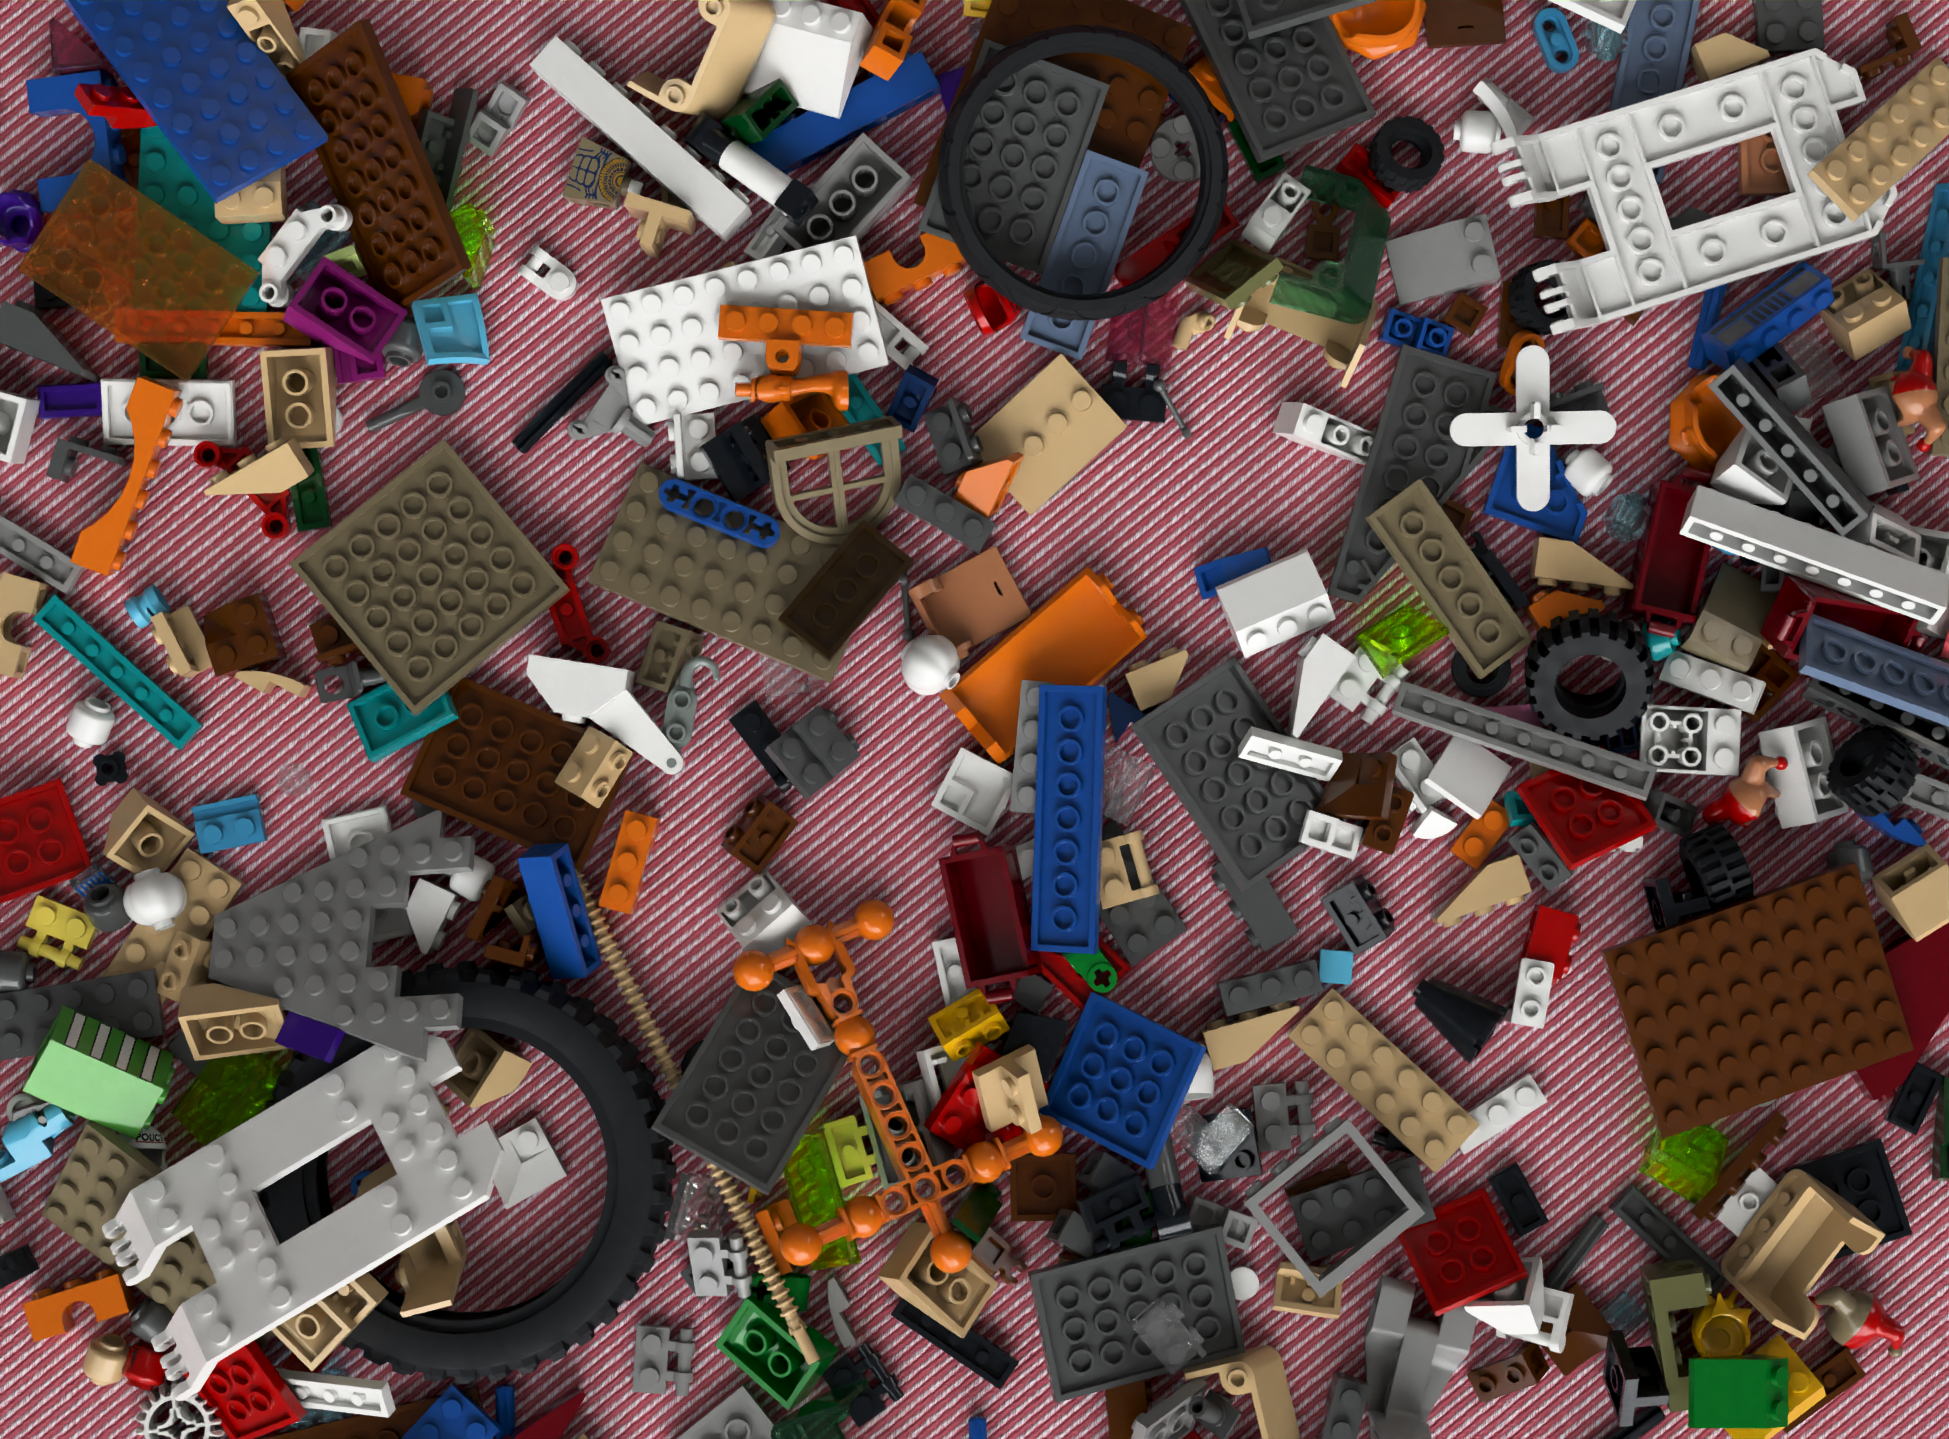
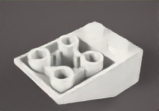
M1647 705L1648 709L1643 717H1641L1640 762L1658 767L1656 772L1739 776L1740 709Z

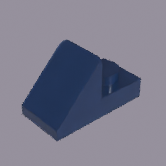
M910 364L903 375L886 416L892 415L903 428L914 433L936 394V386L939 379Z
M1112 692L1107 696L1108 712L1114 743L1116 744L1130 722L1134 724L1146 716V714Z

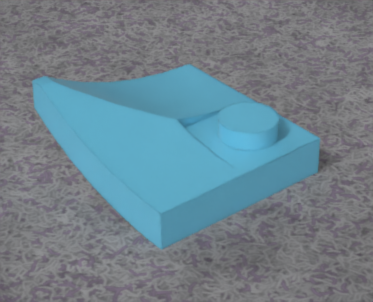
M477 293L413 301L411 307L427 365L447 363L488 365L490 357L487 335Z

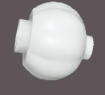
M927 635L913 639L903 649L901 654V672L906 684L914 692L926 696L934 695L945 689L950 690L958 683L960 679V673H958L960 659L955 645L946 637Z
M159 868L148 869L134 875L135 882L127 886L123 896V905L127 915L139 925L154 926L156 932L175 926L174 919L184 911L187 904V891L183 882L169 872L161 873Z

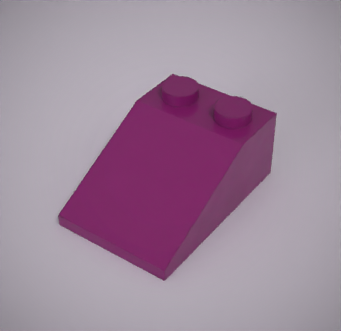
M323 256L288 305L283 321L313 340L373 364L408 314V311Z

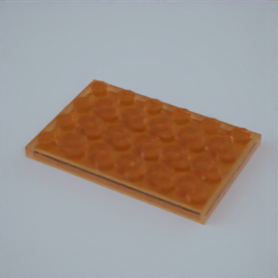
M90 158L17 268V270L185 382L191 379L260 274L258 270Z

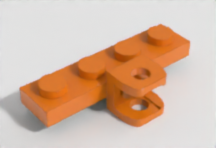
M720 305L719 340L766 343L765 358L770 372L776 375L796 376L800 371L802 363V345L852 348L854 314L848 312ZM782 356L789 357L784 363L778 362Z

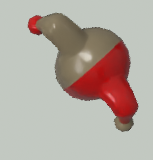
M1834 1286L1817 1296H1808L1817 1308L1819 1305L1831 1306L1825 1313V1325L1829 1334L1840 1345L1849 1349H1860L1876 1337H1881L1891 1341L1888 1353L1892 1357L1902 1355L1901 1346L1905 1338V1330L1896 1320L1886 1314L1883 1304L1874 1294L1865 1290L1847 1291L1841 1287Z

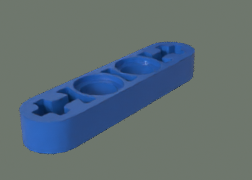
M669 479L663 482L659 488L660 503L668 511L760 548H771L776 545L780 538V527L777 521L758 511L678 479ZM674 488H678L679 495L686 499H689V493L694 494L689 503V510L684 509L686 503L683 500L676 498L673 503L669 502L666 491L672 492ZM707 499L713 503L714 509L711 514L702 516L695 511L696 503L699 500ZM736 511L743 515L744 523L742 526L731 528L726 524L725 518L730 512ZM750 518L755 519L753 525L760 529H763L765 525H770L771 533L774 534L773 537L767 536L765 540L760 539V532L752 528L750 529V534H746Z

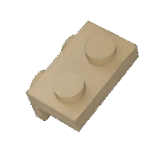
M184 606L171 614L160 612L150 617L154 625L151 627V632L159 645L164 644L169 654L166 657V661L174 674L179 673L181 677L191 678L213 667L205 645V635L191 607Z
M589 726L554 782L594 807L599 808L626 767L633 752L615 739Z
M178 931L160 977L157 993L179 1003L181 987L214 983L208 978L212 940L196 937L184 931Z
M1290 1260L1280 1262L1275 1273L1272 1310L1338 1320L1344 1280L1320 1298ZM1322 1264L1318 1267L1309 1266V1268L1318 1277L1331 1265Z

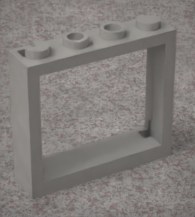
M1337 1116L1331 1122H1328L1322 1128L1325 1132L1315 1141L1312 1137L1304 1141L1296 1149L1299 1153L1289 1162L1286 1158L1278 1162L1270 1170L1273 1175L1263 1183L1260 1179L1252 1183V1186L1244 1191L1247 1196L1242 1199L1247 1208L1320 1298L1425 1214L1347 1116L1341 1120ZM1347 1133L1406 1206L1317 1277L1259 1204Z

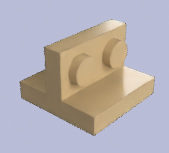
M627 192L624 205L631 217L641 219L636 238L640 239L639 244L646 255L659 259L668 228L694 235L697 222L690 210Z
M1028 1044L972 1071L985 1127L989 1131L994 1132L1012 1122L1016 1126L1020 1125L1030 1134L1042 1129L1038 1109L1049 1104L1035 1048Z

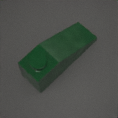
M975 1182L952 1210L951 1223L978 1244L1003 1205V1200L999 1198L1002 1192L992 1183L982 1184Z

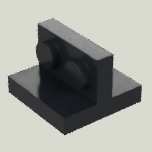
M757 412L729 427L726 431L699 447L733 502L739 501L770 482L765 441L772 440V438L761 423ZM786 461L787 471H788V470L791 469V468H790V466L788 465V463H787V461Z
M1667 877L1642 879L1654 931L1679 923V916L1711 909L1708 896L1697 895L1696 890H1683L1672 893L1669 878Z
M1622 1330L1609 1331L1603 1380L1619 1427L1633 1426L1635 1407L1668 1405L1670 1395L1653 1347L1628 1348Z

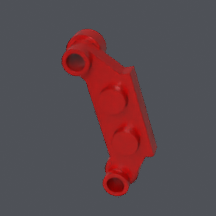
M203 441L195 447L193 455L198 465L207 469H226L230 474L239 469L237 462L254 452L246 445L241 449L219 447L210 441ZM211 452H214V453H215L214 459H213L212 461H209V460H208L209 454H210ZM286 489L281 493L247 494L266 514L261 523L263 533L275 540L289 536L292 529L288 498L292 495L291 491ZM279 522H282V530L280 532H276V525Z
M560 544L552 552V568L568 586L570 592L552 605L549 610L561 646L570 645L582 652L588 661L594 664H602L609 659L611 647L603 638L594 636L573 574L579 563V553L570 544ZM566 553H571L572 560L564 564L563 556ZM601 645L604 652L602 656L596 657L594 649Z

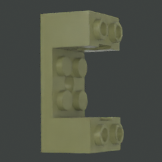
M1693 1258L1639 1266L1652 1346L1670 1395L1667 1407L1670 1412L1688 1410L1689 1358L1682 1359L1680 1348L1675 1345L1674 1338H1672V1334L1677 1333L1674 1314L1670 1313V1311L1707 1306V1295L1712 1294L1709 1275L1705 1274L1703 1267H1699Z

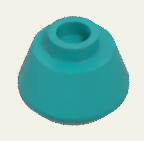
M1652 616L1650 620L1673 625L1671 620ZM1646 621L1643 623L1642 634L1646 639V645L1650 648L1652 660L1659 661L1676 651V646L1681 645L1679 628L1675 631L1673 638L1647 633Z

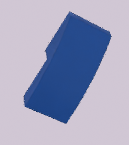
M1388 308L1377 340L1399 348L1405 344L1446 357L1455 328L1427 317L1420 319L1400 310Z
M1888 811L1883 814L1879 813L1874 817L1869 815L1864 817L1855 812L1873 829L1894 841L1912 847H1922L1927 843L1921 836L1923 833L1922 829L1910 818L1907 820L1905 818H1894L1890 822L1888 819L1891 815Z

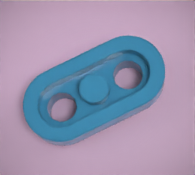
M1556 8L1543 9L1534 19L1532 30L1547 67L1555 73L1569 72L1578 62L1579 49L1567 19ZM1546 22L1551 23L1554 31H1545L1543 24ZM1559 52L1563 53L1566 57V61H1557L1555 58V54Z

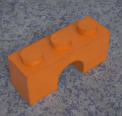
M885 0L859 66L888 81L905 58L913 38L909 33L916 20L922 14L927 0Z
M924 233L919 237L925 256L923 261L916 267H901L895 262L890 250L865 261L864 264L871 292L875 300L879 304L885 302L886 306L901 300L904 297L902 293L912 288L916 292L931 286L933 284L932 279L942 274L947 278L962 271L961 265L966 264V260L961 255L956 244Z
M625 810L598 906L630 915L635 913L643 885L642 877L650 851L653 850L661 818L632 810Z
M108 1268L94 1273L96 1279L84 1282L83 1277L63 1283L64 1289L52 1292L51 1287L31 1293L33 1299L22 1305L33 1341H40L74 1328L72 1307L76 1301L88 1303L94 1310L97 1322L134 1310L137 1302L132 1286L126 1285L121 1272L117 1273L113 1268Z

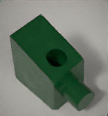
M779 78L744 96L720 119V125L743 144H753L764 140L799 104ZM768 103L770 106V110H761L764 108L763 104Z

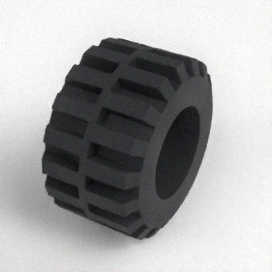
M1880 726L1867 727L1860 733L1857 732L1852 735L1848 741L1844 742L1840 750L1835 753L1834 759L1828 767L1829 773L1826 780L1829 783L1827 786L1833 794L1861 816L1866 817L1869 815L1874 817L1879 813L1887 812L1891 807H1895L1909 793L1910 787L1916 781L1915 776L1919 772V767L1917 766L1919 764V757L1916 756L1917 753L1887 728Z
M1717 823L1680 839L1679 854L1685 874L1693 891L1696 890L1697 895L1708 896L1711 908L1708 909L1709 912L1754 896L1753 879L1746 859L1732 834L1723 825Z

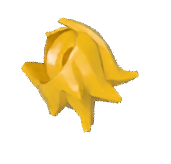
M1734 1290L1724 1300L1720 1293L1717 1294L1716 1300L1707 1295V1306H1703V1308H1688V1313L1694 1314L1691 1325L1692 1342L1702 1357L1741 1355L1743 1350L1749 1346L1751 1334L1748 1318L1751 1311L1749 1308H1740V1305H1734L1738 1294L1737 1290Z

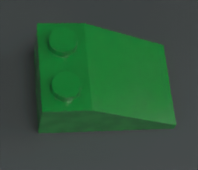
M749 1296L745 1298L715 1346L781 1405L790 1410L808 1397L839 1349L815 1328L806 1324V1331L820 1357V1360L808 1365L794 1335L791 1336L788 1331L789 1327L785 1317H780L782 1311Z
M1762 1354L1689 1358L1688 1427L1756 1429L1788 1427V1358Z

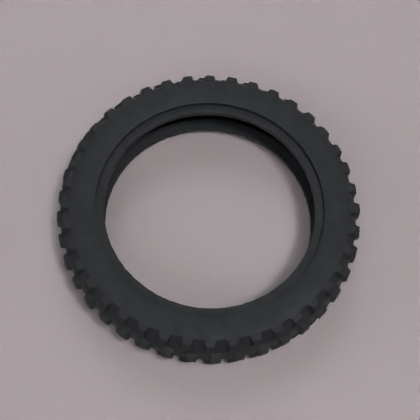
M460 961L455 968H444L442 963L426 965L425 971L415 974L410 969L402 971L400 997L459 993L463 997L461 1028L490 1030L526 1042L545 1053L575 1081L595 1114L605 1145L607 1161L605 1202L594 1236L573 1269L549 1289L513 1306L482 1312H457L435 1309L402 1318L400 1310L405 1296L388 1287L374 1276L371 1271H368L389 1293L340 1343L341 1345L351 1350L356 1348L362 1349L364 1351V1358L380 1366L389 1362L392 1364V1371L402 1375H412L418 1371L424 1373L426 1380L444 1381L449 1376L455 1377L457 1384H470L479 1376H488L490 1381L504 1379L514 1370H519L522 1375L533 1372L541 1361L548 1358L556 1362L564 1358L570 1346L575 1343L581 1347L594 1338V1329L601 1323L609 1325L619 1315L617 1308L621 1305L623 1299L631 1301L640 1288L637 1281L641 1277L642 1272H650L656 1260L653 1257L657 1248L656 1243L664 1241L668 1229L664 1226L666 1220L665 1212L672 1210L674 1196L671 1195L672 1184L669 1181L676 1177V1163L672 1162V1153L669 1152V1146H672L674 1142L651 1129L666 1103L664 1099H660L658 1091L653 1090L652 1084L656 1081L650 1069L648 1070L644 1062H639L636 1058L640 1053L634 1042L629 1043L625 1037L619 1036L617 1033L619 1026L611 1018L608 1019L604 1014L594 1012L596 1004L586 997L581 999L578 996H571L567 993L568 986L558 981H540L539 973L525 969L523 972L514 973L508 971L506 964L492 963L491 966L488 965L485 968H480L476 966L475 961ZM345 1033L331 1064L294 1050L292 1052L293 1058L287 1065L289 1070H282L276 1081V1086L272 1092L275 1099L266 1102L264 1111L375 1044ZM328 1151L261 1190L262 1196L258 1199L279 1244L334 1212L329 1195L327 1177Z

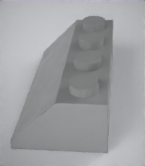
M862 132L812 186L811 190L819 202L802 224L798 227L784 217L773 230L792 250L856 234L860 242L910 188L912 178Z

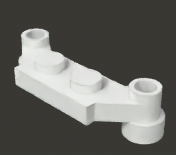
M332 204L308 211L298 208L294 210L257 259L262 263V286L259 290V296L262 301L276 308L284 309L288 307L295 294L293 288L286 283L325 230L330 229L343 232L350 228L353 216L347 207Z

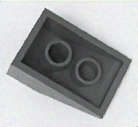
M16 299L14 305L6 301L2 302L0 307L1 344L93 382L100 381L101 377L52 322L43 318L45 315L44 311Z

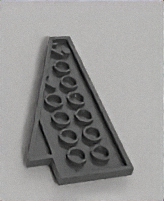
M1405 344L1401 346L1327 591L1329 596L1359 604L1395 562L1365 519L1367 515L1419 478H1421L1441 507L1492 446H1460L1456 444L1450 436L1449 427L1452 420L1463 413L1511 412L1488 404L1497 373Z

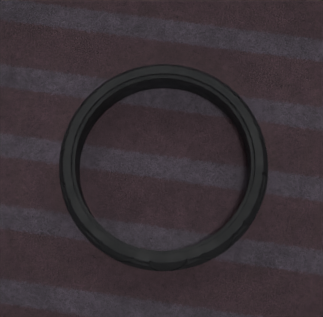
M1069 25L1039 31L1012 43L989 59L972 76L958 96L945 124L938 156V189L944 219L957 248L970 267L987 285L1011 302L1035 313L1066 320H1098L1124 315L1147 306L1176 287L1194 269L1211 244L1220 224L1226 203L1229 164L1226 142L1215 108L1199 82L1180 61L1153 42L1124 30L1099 25ZM1068 53H1095L1118 58L1137 66L1159 81L1172 94L1185 113L1195 136L1200 161V187L1195 211L1185 234L1172 253L1158 267L1134 283L1116 290L1091 295H1075L1046 289L1026 280L1006 266L993 253L976 227L966 197L964 163L970 133L978 114L992 93L1005 80L1026 66L1048 57Z

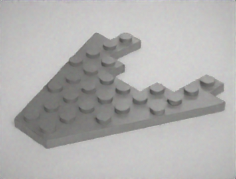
M436 810L216 914L208 978L220 985L279 999L282 1009L335 1027L349 1035L419 1062H426L429 1032L461 1030L463 997L459 993L400 997L402 969L398 965L371 967L376 909L408 907L410 876L473 872L475 839L472 836L445 838L446 814Z

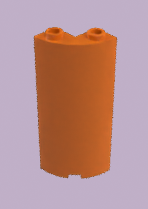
M1089 567L1085 568L960 677L954 688L946 689L939 695L947 707L998 765L1002 764L1015 752L1022 680L1055 683L1054 685L1092 686L1148 637L1141 628V625L1144 623L1143 619L1132 607L1127 611L1116 600L1110 591L1114 588V585L1102 572L1097 576Z

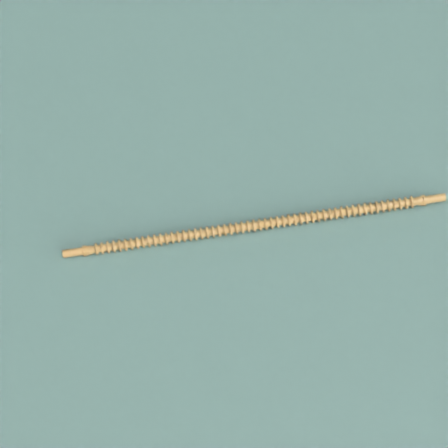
M576 870L580 887L585 893L583 899L591 927L593 928V934L598 938L596 944L602 946L600 953L606 954L604 961L610 962L608 969L614 971L615 974L612 977L613 979H618L617 987H622L621 995H626L627 997L625 1004L631 1005L632 1008L629 1012L635 1013L634 1021L640 1023L638 1030L644 1031L642 1038L648 1039L646 1046L653 1049L651 1056L657 1057L655 1064H660L661 1069L659 1072L664 1073L666 1076L663 1081L669 1082V1091L674 1090L682 1074L681 1070L677 1071L676 1069L678 1062L672 1061L671 1058L674 1054L668 1053L669 1045H664L663 1043L665 1036L659 1035L661 1028L655 1027L654 1023L657 1020L650 1017L652 1010L646 1009L648 1002L642 1001L644 994L638 992L639 984L635 985L633 983L635 976L629 975L631 968H626L625 963L627 959L621 958L620 955L623 951L617 950L618 942H613L612 940L614 933L608 932L610 925L604 924L606 917L599 914L602 909L595 906L597 899L591 898L593 891L587 890L589 883L583 881L585 875L583 873L580 874ZM708 1162L706 1168L712 1169L713 1172L710 1176L716 1177L715 1185L721 1187L719 1194L725 1195L726 1198L723 1202L729 1203L728 1212L734 1213L732 1220L738 1221L739 1225L736 1228L743 1231L742 1237L747 1239L745 1245L747 1247L750 1246L752 1250L749 1255L755 1256L754 1264H759L760 1269L758 1273L764 1274L765 1277L762 1281L768 1282L767 1291L771 1290L773 1292L771 1299L777 1300L778 1304L775 1307L782 1310L780 1317H785L790 1335H794L808 1365L820 1360L806 1331L807 1326L796 1311L799 1307L792 1304L794 1297L788 1296L790 1289L785 1288L783 1285L786 1280L779 1278L781 1271H776L775 1269L777 1262L771 1261L770 1258L773 1254L767 1253L766 1248H768V1244L762 1243L764 1236L758 1235L757 1231L760 1228L753 1225L755 1218L749 1217L751 1210L745 1209L744 1205L747 1202L740 1199L742 1192L736 1191L738 1184L733 1183L731 1180L734 1176Z

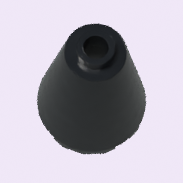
M1434 977L1429 982L1422 979L1412 994L1417 998L1414 1005L1469 1064L1478 1056L1494 1034L1497 1023L1500 1024L1508 1012V1009L1500 1004Z

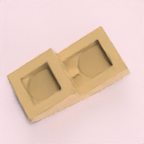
M237 671L234 676L236 679L267 694H271L275 685H278L298 697L306 698L312 687L291 677L263 671Z

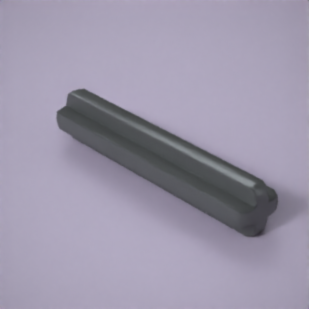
M1593 1215L1543 1281L1544 1287L1559 1291L1563 1289L1607 1230V1222L1597 1215Z

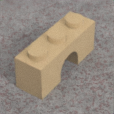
M6 572L2 573L0 578V674L23 679L32 648L21 645L14 640L11 634V625L17 616L24 613L36 615L44 607L50 588L49 584Z

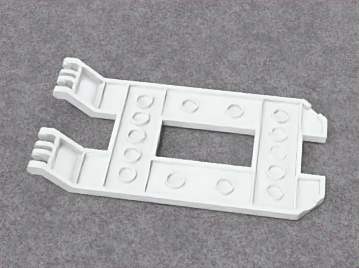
M1813 48L1540 134L1511 136L1491 143L1490 147L1493 155L1497 156L1513 150L1516 160H1508L1498 164L1499 174L1520 169L1519 173L1501 179L1503 186L1510 187L1518 182H1524L1526 192H1518L1509 196L1510 208L1526 204L1550 202L1587 190L1606 248V252L1587 258L1554 263L1532 271L1535 281L1541 282L1555 276L1558 284L1556 288L1551 287L1540 291L1541 300L1560 295L1563 299L1543 306L1545 313L1551 314L1566 308L1569 319H1561L1551 323L1552 335L1592 327L1878 235L1884 223L1883 220L1898 195L1895 184L1858 219L1852 222L1807 175L1846 139L1837 111L1867 101L1857 70L1845 63L1840 64L1827 57L1825 52ZM1771 132L1791 192L1790 194L1672 230L1652 169Z
M428 1036L426 1062H419L378 1045L370 1047L130 1190L116 1217L102 1226V1231L108 1239L115 1238L122 1232L127 1231L123 1238L116 1240L110 1246L112 1254L117 1255L115 1260L118 1266L124 1267L139 1259L135 1266L125 1270L122 1275L127 1286L135 1285L149 1277L166 1247L194 1231L217 1281L215 1284L181 1303L166 1329L151 1339L153 1348L157 1352L165 1351L175 1343L177 1345L174 1351L165 1354L160 1359L162 1368L167 1369L165 1371L167 1380H177L189 1372L188 1378L175 1385L172 1390L177 1401L185 1400L199 1392L220 1360L490 1199L494 1188L492 1182L497 1167L502 1164L505 1151L492 1125L488 1121L458 1137L434 1089L438 1084L463 1070L450 1043L445 1038ZM373 1124L397 1175L279 1244L256 1193Z

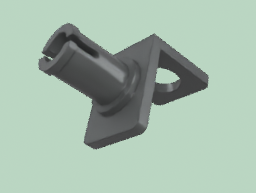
M1880 230L1878 235L1871 238L1873 269L1889 271L1890 286L1904 299H1911L1909 269H1912L1913 265L1926 264V259L1887 262L1885 231Z
M356 660L350 661L345 666L320 670L314 673L319 699L323 704L358 697L363 692V687L386 682L373 665L359 668ZM336 675L342 679L343 688L341 692L331 694L325 690L324 681L328 676Z
M1211 1389L1205 1398L1196 1396L1190 1401L1188 1406L1190 1415L1220 1439H1227L1242 1414L1241 1411L1231 1405L1233 1402L1231 1398Z

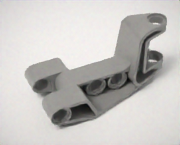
M1381 1275L1364 1332L1366 1381L1371 1386L1367 1399L1370 1439H1432L1429 1424L1425 1422L1453 1372L1469 1354L1477 1317L1466 1312L1464 1305L1441 1314V1317L1437 1316L1436 1322L1410 1316L1415 1283Z

